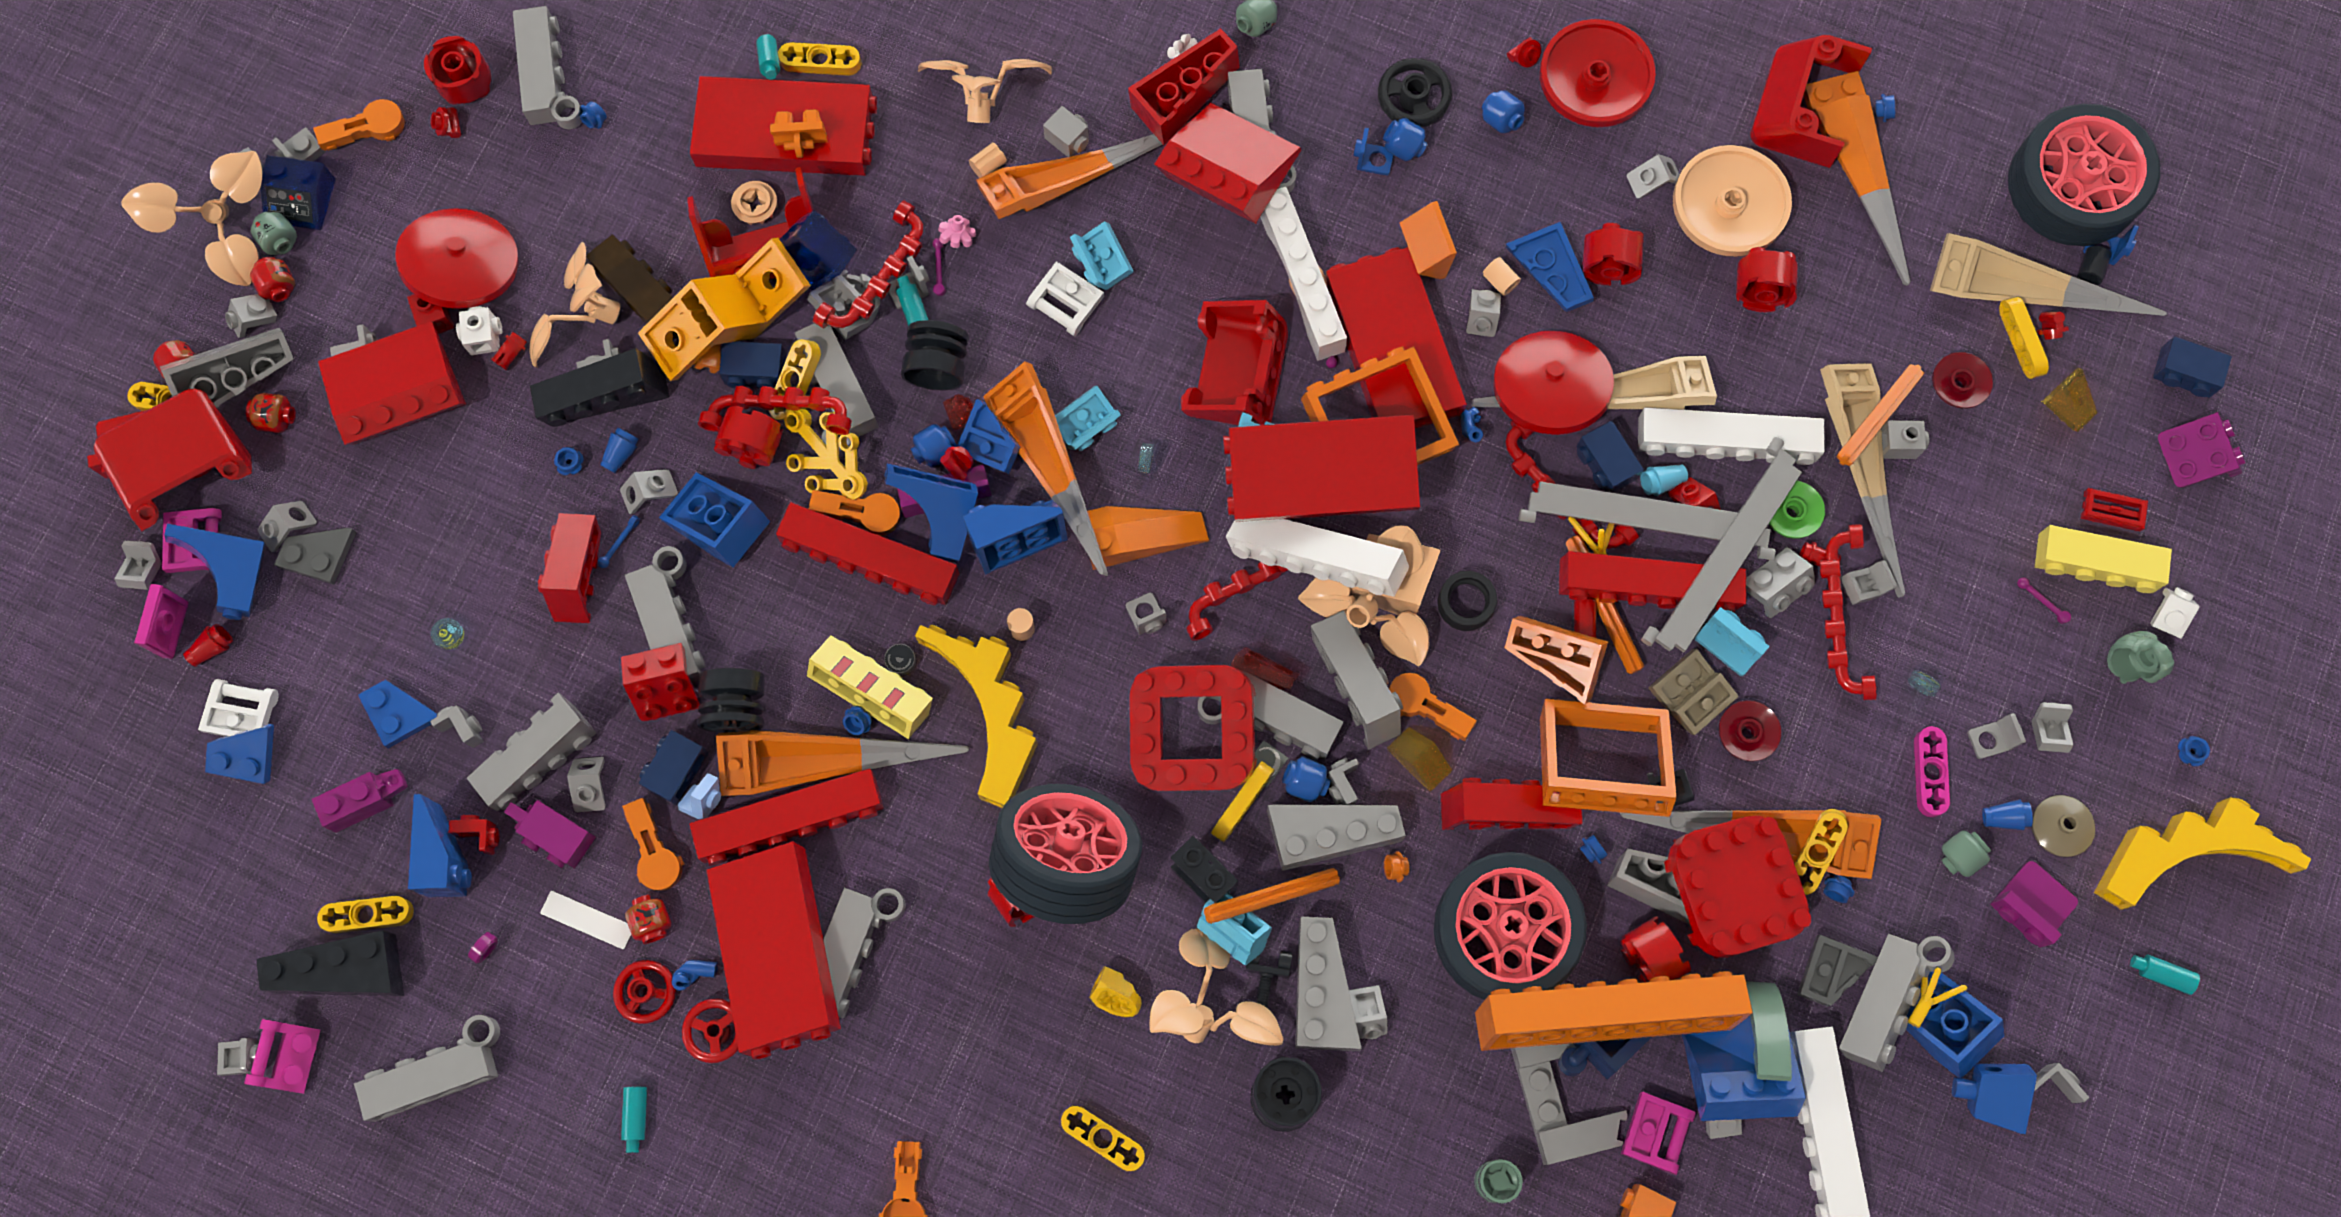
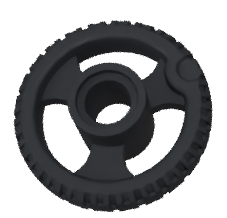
M1406 58L1397 61L1387 68L1378 86L1380 106L1391 120L1398 121L1402 118H1407L1421 127L1431 125L1443 117L1448 110L1452 97L1451 83L1443 69L1438 65L1436 66L1435 63L1428 62L1427 59ZM1417 70L1424 72V74L1411 73L1404 78L1403 82L1395 79V76L1405 71ZM1440 85L1441 101L1434 110H1431L1426 106L1430 87ZM1409 91H1418L1420 94L1414 95ZM1394 95L1400 96V105L1406 111L1413 112V114L1409 115L1398 110L1391 103L1389 97Z

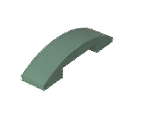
M1746 981L1752 1008L1750 1020L1755 1043L1753 1058L1757 1079L1791 1081L1792 1065L1789 1031L1779 989L1775 983Z

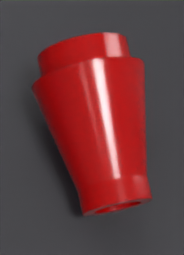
M214 624L212 627L207 626L183 655L188 663L197 667L202 662L228 650L229 644L233 640L230 634L219 624Z

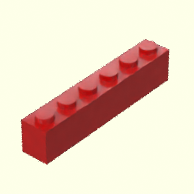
M791 502L776 532L777 538L782 543L781 546L790 552L798 553L801 550L809 553V557L819 563L825 564L826 561L837 564L836 567L848 574H853L854 571L865 575L864 578L874 584L888 583L893 585L892 589L904 595H909V592L920 596V600L936 606L937 602L946 606L960 574L956 564Z
M1568 551L1559 562V594L1569 595V599L1585 600L1591 597L1599 598V602L1614 603L1617 600L1628 601V604L1632 606H1643L1647 603L1658 604V607L1662 609H1672L1679 604L1704 564ZM1739 568L1713 608L1716 612L1721 607L1725 611L1730 610L1735 613L1736 610L1746 604V569Z
M866 769L691 822L689 825L698 859L703 863H708L709 866L726 862L727 857L731 855L748 856L757 852L758 847L769 844V847L786 844L788 842L787 838L797 835H799V838L813 836L818 833L817 829L829 826L830 829L843 827L848 824L847 820L859 817L860 820L875 817L878 815L877 811L884 809L875 774L871 769Z

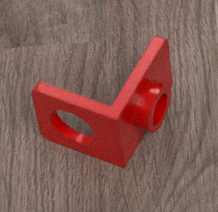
M1691 477L1668 492L1669 497L1677 503L1706 508L1712 507L1713 509L1721 510L1716 492Z

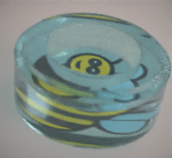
M1143 443L1141 445L1138 464L1139 472L1150 474L1154 444Z
M443 618L433 625L431 638L440 648L451 650L462 643L464 629L456 620Z
M1914 670L1908 678V683L1914 689L1927 696H1936L1941 688V684L1936 679L1919 670Z

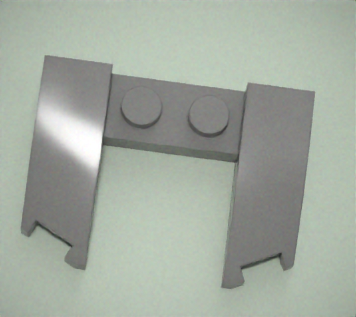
M1573 1043L1511 1048L1543 1165L1622 1146L1623 1141L1617 1140L1620 1120L1627 1121L1626 1110L1567 1125L1550 1061L1559 1059L1565 1050L1576 1048Z

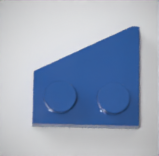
M976 399L957 446L965 448L973 460L1009 474L1020 446L987 404Z
M387 680L358 694L383 745L388 749L432 725L430 721L437 717V713Z
M267 724L257 729L242 731L229 737L225 736L208 742L205 772L261 784L270 781L274 724Z

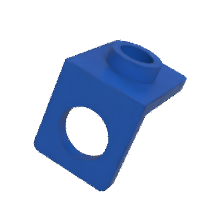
M1365 128L1362 140H1356L1353 155L1359 157L1357 170L1387 176L1390 173L1393 154L1389 153L1383 146L1367 144L1369 128ZM1374 153H1381L1385 156L1386 162L1382 166H1374L1370 163V156Z
M2133 225L2122 238L2114 237L2107 240L2110 246L2109 251L2112 253L2109 264L2114 266L2124 255L2127 257L2130 255L2136 244L2134 237L2139 226ZM2094 245L2085 246L2084 249H2083V252L2085 253V251H2086V249H2087L2088 247L2094 246Z

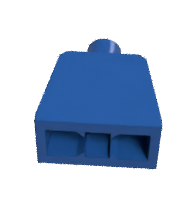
M1976 1064L1972 1080L1954 1078L1952 1096L1968 1099L1967 1108L1973 1117L2020 1134H2026L2037 1075L2030 1065Z

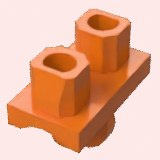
M816 109L804 111L803 122L794 123L792 113L788 111L777 112L775 123L770 124V133L773 135L775 145H784L785 150H795L797 158H803L804 149H813L814 143L827 142V133Z

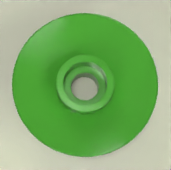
M1796 481L1769 522V525L1774 531L1787 538L1800 539L1810 536L1818 530L1825 517V505L1822 497L1809 484ZM1787 509H1793L1796 512V517H1791L1787 513Z

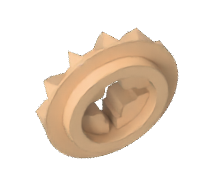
M749 181L735 190L731 199V207L740 222L744 221L750 225L753 223L763 224L769 217L773 218V213L778 208L777 196L773 188L761 181ZM756 196H758V200L762 205H757L754 212H752V208L748 203H753Z

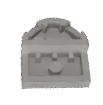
M847 270L838 271L833 274L832 281L810 292L808 301L816 309L825 302L836 309L834 315L844 316L851 309L854 300L867 289L871 278L863 273L860 276L847 274ZM875 296L871 302L875 304V309L867 320L859 317L851 326L835 328L845 340L866 329L874 322L880 307V298L878 296Z

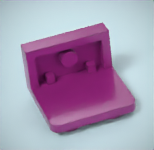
M2217 412L2163 431L2158 435V441L2173 481L2178 488H2184L2228 473L2230 477L2243 473L2240 465L2246 462L2240 447L2233 448L2230 437L2235 436L2229 419L2223 421Z
M2028 861L1990 905L1998 911L2004 920L2020 930L2028 941L2041 948L2054 944L2062 934L2057 929L2076 908L2078 899L2036 862Z

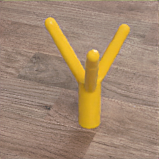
M1568 518L1569 522L1594 554L1607 555L1606 549L1615 524L1608 523L1606 531L1599 529L1597 547L1576 519Z
M1939 967L1935 968L1929 985L1928 976L1922 978L1921 998L1909 1017L1908 1023L1920 1028L1933 1005L1966 991L1967 986L1961 985L1931 998L1941 974V969Z

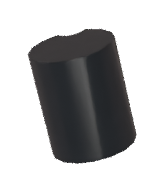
M2101 246L2088 247L2080 265L2077 278L2095 285L2101 284L2112 253Z

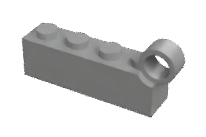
M547 6L513 11L523 114L530 125L557 122L564 129L578 127L582 123L580 119L582 114L580 104L574 97L565 95L563 91L561 92V84L565 83L563 69L558 63V59L562 58V50L559 41H556V34L560 32L556 16L552 17ZM575 108L571 116L560 117L564 109Z
M1262 69L1228 72L1227 87L1230 112L1275 134V131H1270L1269 123L1273 122L1272 105H1266V97H1270L1269 80H1263ZM1291 166L1287 173L1290 180L1287 183L1280 184L1278 189L1287 187L1289 193L1294 189L1296 170L1293 166Z
M812 324L794 332L797 340H810L819 345L821 356L811 382L813 385L819 383L820 388L830 392L829 396L837 397L844 402L847 409V417L852 420L849 433H854L859 437L879 428L876 418L831 326L828 325L823 329L816 324ZM804 349L803 354H805L807 358L808 353H806ZM824 430L823 433H822V441H823L825 444H826V430ZM847 438V445L850 447L851 441ZM839 447V457H844L845 452Z
M671 546L662 547L654 554L653 565L625 574V578L650 649L682 642L685 649L687 674L691 683L699 681L701 669L706 666L700 651H694L691 642L696 640L690 623L685 624L682 614L686 613L683 601L680 596L675 597L672 587L676 586L675 579L680 578L684 574L687 563L678 549ZM666 557H678V564L674 569L670 571L661 569L662 561Z
M1239 669L1250 679L1255 688L1254 729L1263 732L1265 729L1275 734L1274 739L1284 745L1290 746L1291 743L1302 748L1301 752L1309 758L1318 760L1320 757L1325 760L1342 728L1343 721ZM1200 697L1197 707L1200 719L1207 724L1220 723L1221 713L1217 716H1209L1203 711L1202 706L1210 699L1221 702V697Z
M844 888L824 937L827 961L838 1016L840 1018H844L848 1011L850 1000L847 997L851 987L856 988L862 974V970L859 969L863 957L868 958L872 950L874 940L870 938L874 928H879L882 921L893 922L900 919L905 912V900L894 889H882L873 898ZM889 895L897 897L899 902L897 910L890 915L882 914L879 909L880 901Z
M1888 934L1839 1047L1846 1058L1883 1072L1886 1064H1890L1893 1061L1896 1052L1894 1044L1898 1035H1903L1907 1028L1908 1017L1906 1016L1910 1007L1915 1006L1919 1000V986L1922 978L1927 977L1930 971L1934 972L1937 967L1941 969V973L1945 972L1954 963V952L1945 939L1938 936L1927 937L1918 946L1917 943ZM1941 947L1946 949V954L1942 960L1938 962L1927 960V953L1932 948Z
M484 1015L472 1016L463 1026V1038L457 1041L458 1046L447 1050L445 1047L435 1048L426 1052L427 1057L417 1061H415V1058L405 1059L395 1063L396 1068L384 1072V1069H379L365 1074V1080L354 1083L363 1120L376 1122L497 1078L498 1073L491 1048H489L497 1042L500 1036V1027L497 1021ZM485 1021L489 1025V1035L484 1041L477 1042L474 1039L473 1030L478 1023Z

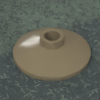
M2065 795L2052 796L2043 800L2033 812L2032 831L2034 837L2047 852L2059 857H2072L2081 854L2091 845L2095 836V822L2089 809L2079 800ZM2065 819L2071 822V829H2067L2064 826Z

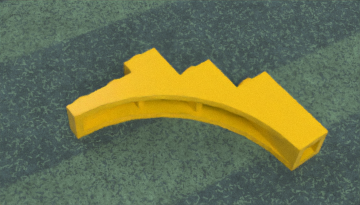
M920 625L915 635L918 643L940 654L956 667L972 686L981 703L987 727L988 751L985 772L977 794L980 800L1003 808L1005 803L1016 795L1038 745L1031 730L1022 726H1016V729L1012 728L1025 699L1023 693L1019 691V686L1008 681H1003L1002 684L999 683L1011 657L1010 649L1006 647V642L991 636L989 640L981 637L977 647H974V642L967 638L958 636L957 639L947 636V632L940 627L930 625L927 628Z
M2230 797L2216 803L2206 823L2202 816L2185 811L2172 816L2162 837H2160L2158 831L2148 826L2140 825L2128 830L2094 893L2123 910L2135 906L2148 886L2164 871L2193 856L2218 853L2241 855L2268 862L2290 874L2307 869L2311 858L2303 854L2298 846L2289 842H2283L2273 836V832L2270 829L2261 825H2254L2260 814L2252 810L2246 801Z

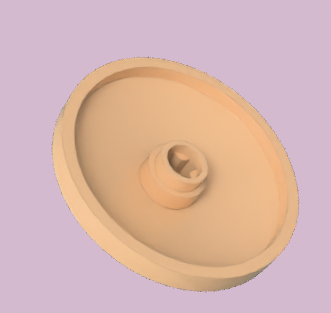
M1736 145L1713 147L1696 155L1680 173L1673 192L1674 213L1684 233L1703 249L1723 256L1749 255V250L1752 248L1768 247L1781 234L1788 222L1792 207L1790 187L1779 167L1760 152Z

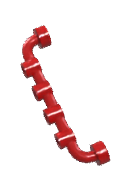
M905 200L898 205L893 215V221L902 226L909 223L912 226V230L902 238L894 254L888 256L881 271L871 278L863 294L854 300L849 312L844 316L834 315L836 309L823 302L813 316L812 322L823 329L828 325L835 328H845L855 323L859 317L867 320L872 315L875 309V304L871 303L875 296L881 299L886 297L891 288V284L887 282L892 275L900 278L907 266V263L903 262L907 255L915 258L922 248V243L919 242V239L923 233V223L920 217L914 213L915 206Z
M736 386L734 394L723 395L715 399L708 411L700 413L698 420L699 427L708 431L719 432L724 419L719 415L720 411L727 406L744 407L743 410H747L749 407H760L765 410H774V407H784L792 411H798L800 408L825 411L826 408H832L835 414L828 415L825 428L829 432L838 435H848L852 420L847 417V409L844 402L837 397L829 396L830 392L820 387L812 388L810 396H803L804 392L796 387H787L785 395H778L776 389L763 386L760 389L759 395H752L753 391L750 388Z
M1511 420L1512 429L1507 434L1505 441L1508 453L1515 460L1511 467L1522 478L1528 474L1535 481L1531 488L1535 493H1538L1539 482L1555 484V482L1536 466L1534 460L1518 447L1519 437L1527 439L1535 431L1526 429ZM1558 516L1561 520L1567 518L1565 516ZM1575 518L1593 542L1598 545L1599 530L1596 524L1590 520ZM1617 525L1613 528L1616 535L1610 537L1607 549L1617 548L1622 544L1630 546L1639 538V535L1633 527ZM1573 528L1572 530L1575 533V535H1579L1575 528Z
M1862 524L1848 525V531L1838 533L1830 539L1826 546V560H1820L1821 578H1828V590H1822L1823 608H1830L1831 620H1825L1826 639L1833 638V650L1827 651L1828 669H1835L1837 681L1845 691L1851 694H1862L1863 700H1876L1874 675L1861 676V682L1852 681L1848 675L1838 550L1840 546L1849 543L1850 549L1864 547Z
M1259 562L1258 567L1260 570L1249 575L1246 569L1232 574L1230 578L1233 583L1224 587L1218 581L1208 584L1203 589L1205 595L1194 601L1189 609L1188 618L1190 624L1186 630L1191 640L1203 639L1213 631L1208 618L1200 617L1203 609L1209 606L1220 605L1227 598L1235 594H1244L1253 589L1255 585L1264 581H1273L1282 573L1288 571V569L1278 565L1268 566Z

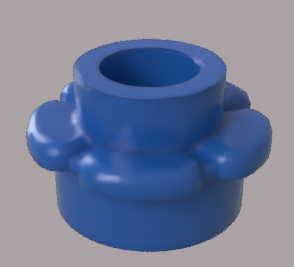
M1882 94L1881 100L1875 101L1876 117H1882L1883 122H1886V119L1895 118L1894 95L1885 96Z
M592 101L586 106L581 105L582 114L580 119L583 124L589 128L600 129L607 118L602 107Z
M571 447L560 449L554 458L557 471L565 476L577 474L582 469L581 463L584 461L581 452L575 451ZM567 460H572L571 464H567Z
M852 706L845 711L843 725L849 733L860 735L871 729L872 718L868 712L863 711V708Z
M2190 736L2188 739L2184 738L2178 744V749L2180 750L2178 756L2185 764L2190 763L2192 766H2200L2210 754L2208 743L2196 736ZM2194 749L2195 754H2192L2190 750Z
M1594 835L1587 839L1582 838L1584 845L1580 849L1590 863L1596 860L1601 864V860L1608 856L1599 841Z
M1834 875L1833 878H1827L1824 881L1826 886L1823 892L1834 901L1847 903L1849 897L1855 894L1851 887V881L1843 876Z

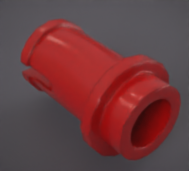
M514 332L509 336H505L506 341L491 358L498 366L500 365L506 371L519 352L526 349L524 346L527 342Z
M1805 542L1799 556L1807 562L1820 567V560H1826V550L1817 547L1815 542Z

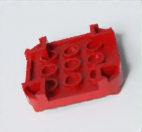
M1746 816L1694 830L1674 840V844L1670 848L1668 860L1664 861L1666 873L1673 872L1693 933L1687 935L1693 946L1698 945L1704 952L1714 956V959L1727 958L1791 939L1810 925L1811 915L1806 895L1787 842L1774 818Z

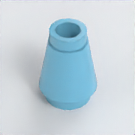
M1683 464L1648 467L1640 476L1644 492L1647 495L1653 494L1654 496H1658L1688 480V472Z

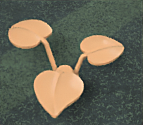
M1029 59L1006 60L1002 63L998 78L994 79L985 76L973 77L966 75L964 69H968V65L956 61L940 60L920 63L918 72L926 68L952 70L959 75L952 76V79L963 85L965 104H968L967 121L990 123V108L995 106V99L1006 71L1014 68L1040 67L1049 74H1052V68L1045 63ZM995 85L990 98H988V93L980 92V88Z
M255 151L229 153L214 161L210 169V179L215 188L224 192L220 199L209 200L202 207L176 206L178 200L177 192L163 183L140 185L128 192L122 199V207L135 223L150 232H164L173 227L177 218L175 212L201 213L207 222L217 224L220 240L208 244L205 249V259L209 268L218 277L229 283L241 286L251 284L250 272L259 258L257 248L249 238L240 234H233L225 239L223 221L229 215V208L225 203L228 195L238 203H246L255 198L260 190L262 166L259 156Z
M584 242L580 243L567 265L564 275V286L567 289H571L573 284H575V292L570 302V311L576 312L586 301L584 311L588 313V316L550 315L548 317V315L543 314L532 332L529 346L531 362L536 368H538L537 360L550 338L553 322L563 320L595 323V320L598 319L612 325L618 317L620 303L603 297L602 294L596 292L602 286V283L597 278L593 265H585L586 246Z
M1408 526L1391 527L1376 540V543L1404 551L1409 564L1406 575L1415 573L1423 564V547L1413 529ZM1315 578L1299 595L1298 599L1304 605L1326 618L1344 610L1349 623L1357 628L1365 627L1369 622L1375 625L1377 622L1389 620L1382 625L1380 630V640L1383 646L1391 654L1410 661L1416 666H1420L1423 663L1429 649V633L1424 621L1416 614L1404 611L1397 618L1392 614L1376 616L1378 604L1374 599L1375 594L1370 592L1368 595L1360 596L1356 600L1354 596H1349L1351 588L1329 579L1324 581Z
M1190 929L1184 933L1179 941V951L1182 957L1194 966H1206V973L1196 1004H1190L1188 997L1180 991L1166 990L1161 992L1156 997L1150 1011V1032L1183 1035L1185 1039L1192 1043H1201L1204 1041L1209 1030L1215 1032L1221 1024L1228 1019H1232L1230 1028L1239 1037L1264 1045H1282L1283 1036L1275 1016L1268 1008L1259 1003L1241 1002L1236 1007V1012L1229 1011L1214 1021L1212 1010L1202 1005L1212 974V967L1218 969L1226 968L1230 961V953L1216 942L1210 940L1199 929Z

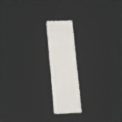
M550 891L540 912L542 915L621 949L625 948L631 936L626 922L554 891Z

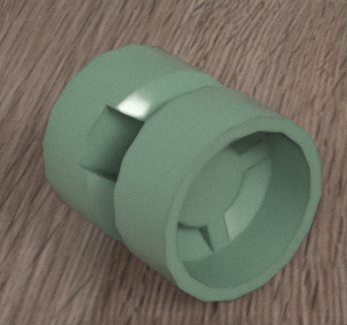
M1498 1159L1482 1164L1475 1173L1474 1183L1476 1191L1486 1201L1506 1203L1519 1195L1523 1180L1521 1172L1516 1165L1510 1161Z

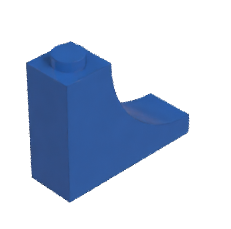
M887 463L884 474L885 484L894 486L910 495L921 506L930 524L928 543L930 554L945 561H951V559L960 561L968 532L963 516L967 515L968 511L975 506L978 496L976 484Z
M167 523L164 534L165 541L192 552L203 561L212 573L218 590L217 612H221L223 617L233 620H241L242 616L250 617L265 550V542Z

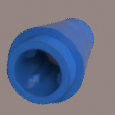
M617 427L615 433L611 432L600 465L616 474L617 470L638 448L635 445L639 439Z
M2020 799L1982 809V819L1985 827L2024 830L2025 827H2032L2033 824L2030 803L2022 802Z

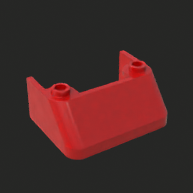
M1821 35L1780 46L1773 57L1751 128L1750 136L1752 141L1759 147L1830 168L1842 150L1844 142L1817 134L1819 126L1817 115L1809 109L1800 107L1812 65L1817 63L1847 73L1860 72L1871 54L1872 48L1831 35Z
M801 167L795 168L801 195L791 198L786 203L784 212L787 222L731 237L728 226L721 220L712 219L702 222L693 196L687 197L689 218L710 277L736 274L771 238H779L783 244L800 226L823 245ZM770 273L769 280L776 278L774 273Z

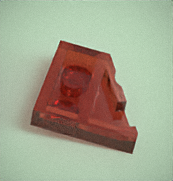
M1247 647L1235 655L1230 665L1253 676L1267 680L1269 684L1280 690L1285 688L1291 689L1300 675Z

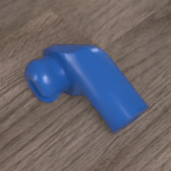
M1472 407L1469 410L1465 409L1461 413L1460 421L1462 435L1476 443L1483 438V432L1474 425V423L1481 421V416L1478 415L1479 410Z
M693 959L686 961L673 974L672 986L676 990L683 991L700 976L716 978L718 962Z

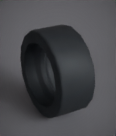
M1460 571L1450 576L1443 584L1437 600L1438 611L1443 620L1452 628L1461 631H1474L1483 627L1492 617L1497 605V593L1492 582L1483 574L1474 571ZM1462 584L1477 587L1485 598L1483 611L1473 618H1464L1457 615L1450 606L1449 598L1451 592Z

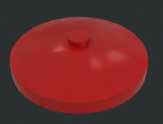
M1603 19L1578 21L1560 30L1548 43L1539 71L1543 93L1551 106L1570 121L1589 127L1614 126L1635 116L1648 101L1656 76L1653 56L1641 37L1622 24Z
M454 208L425 214L407 226L400 235L396 245V265L404 285L420 299L441 307L470 308L488 303L502 295L510 287L518 270L517 247L510 232L494 218L473 210Z
M1541 331L1519 338L1504 350L1495 367L1493 386L1498 404L1514 422L1538 433L1560 435L1580 431L1595 423L1605 413L1612 398L1614 375L1606 356L1588 340L1567 332Z

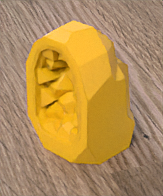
M1104 966L1092 987L1089 998L1098 1008L1112 1015L1121 1017L1137 1015L1142 1003L1141 997L1136 993L1133 984L1126 981L1122 973Z

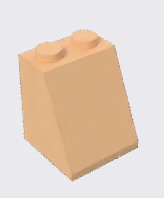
M1368 534L1366 540L1376 543L1379 536ZM1422 545L1424 560L1419 570L1411 575H1405L1394 597L1385 594L1375 595L1374 599L1377 601L1378 608L1398 616L1404 611L1417 614L1441 550ZM1354 587L1351 588L1349 596H1354L1357 600L1360 596L1368 595L1370 592L1363 588Z

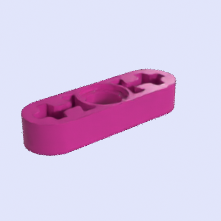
M1930 726L1918 732L1914 738L1917 807L1923 815L1937 817L1945 813L1950 806L1947 738L1941 729ZM1930 735L1931 740L1937 741V744L1931 748V756L1938 755V757L1925 759L1924 756L1930 753L1929 743H1924V739ZM1926 764H1933L1939 769L1940 775L1937 780H1931L1926 777L1924 773ZM1939 785L1940 788L1933 791L1934 800L1940 802V805L1933 810L1932 804H1927V799L1932 797V788L1926 789L1925 786L1934 787Z

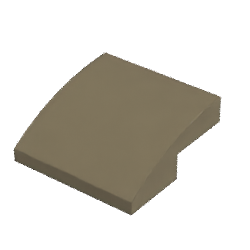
M1697 649L1689 651L1648 687L1665 709L1669 710V713L1691 735H1696L1739 697L1721 673H1715Z

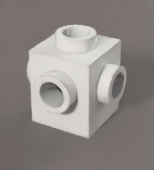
M481 306L471 307L468 311L459 312L460 323L456 324L457 336L470 355L499 350V335L503 332L499 317H495L488 307Z

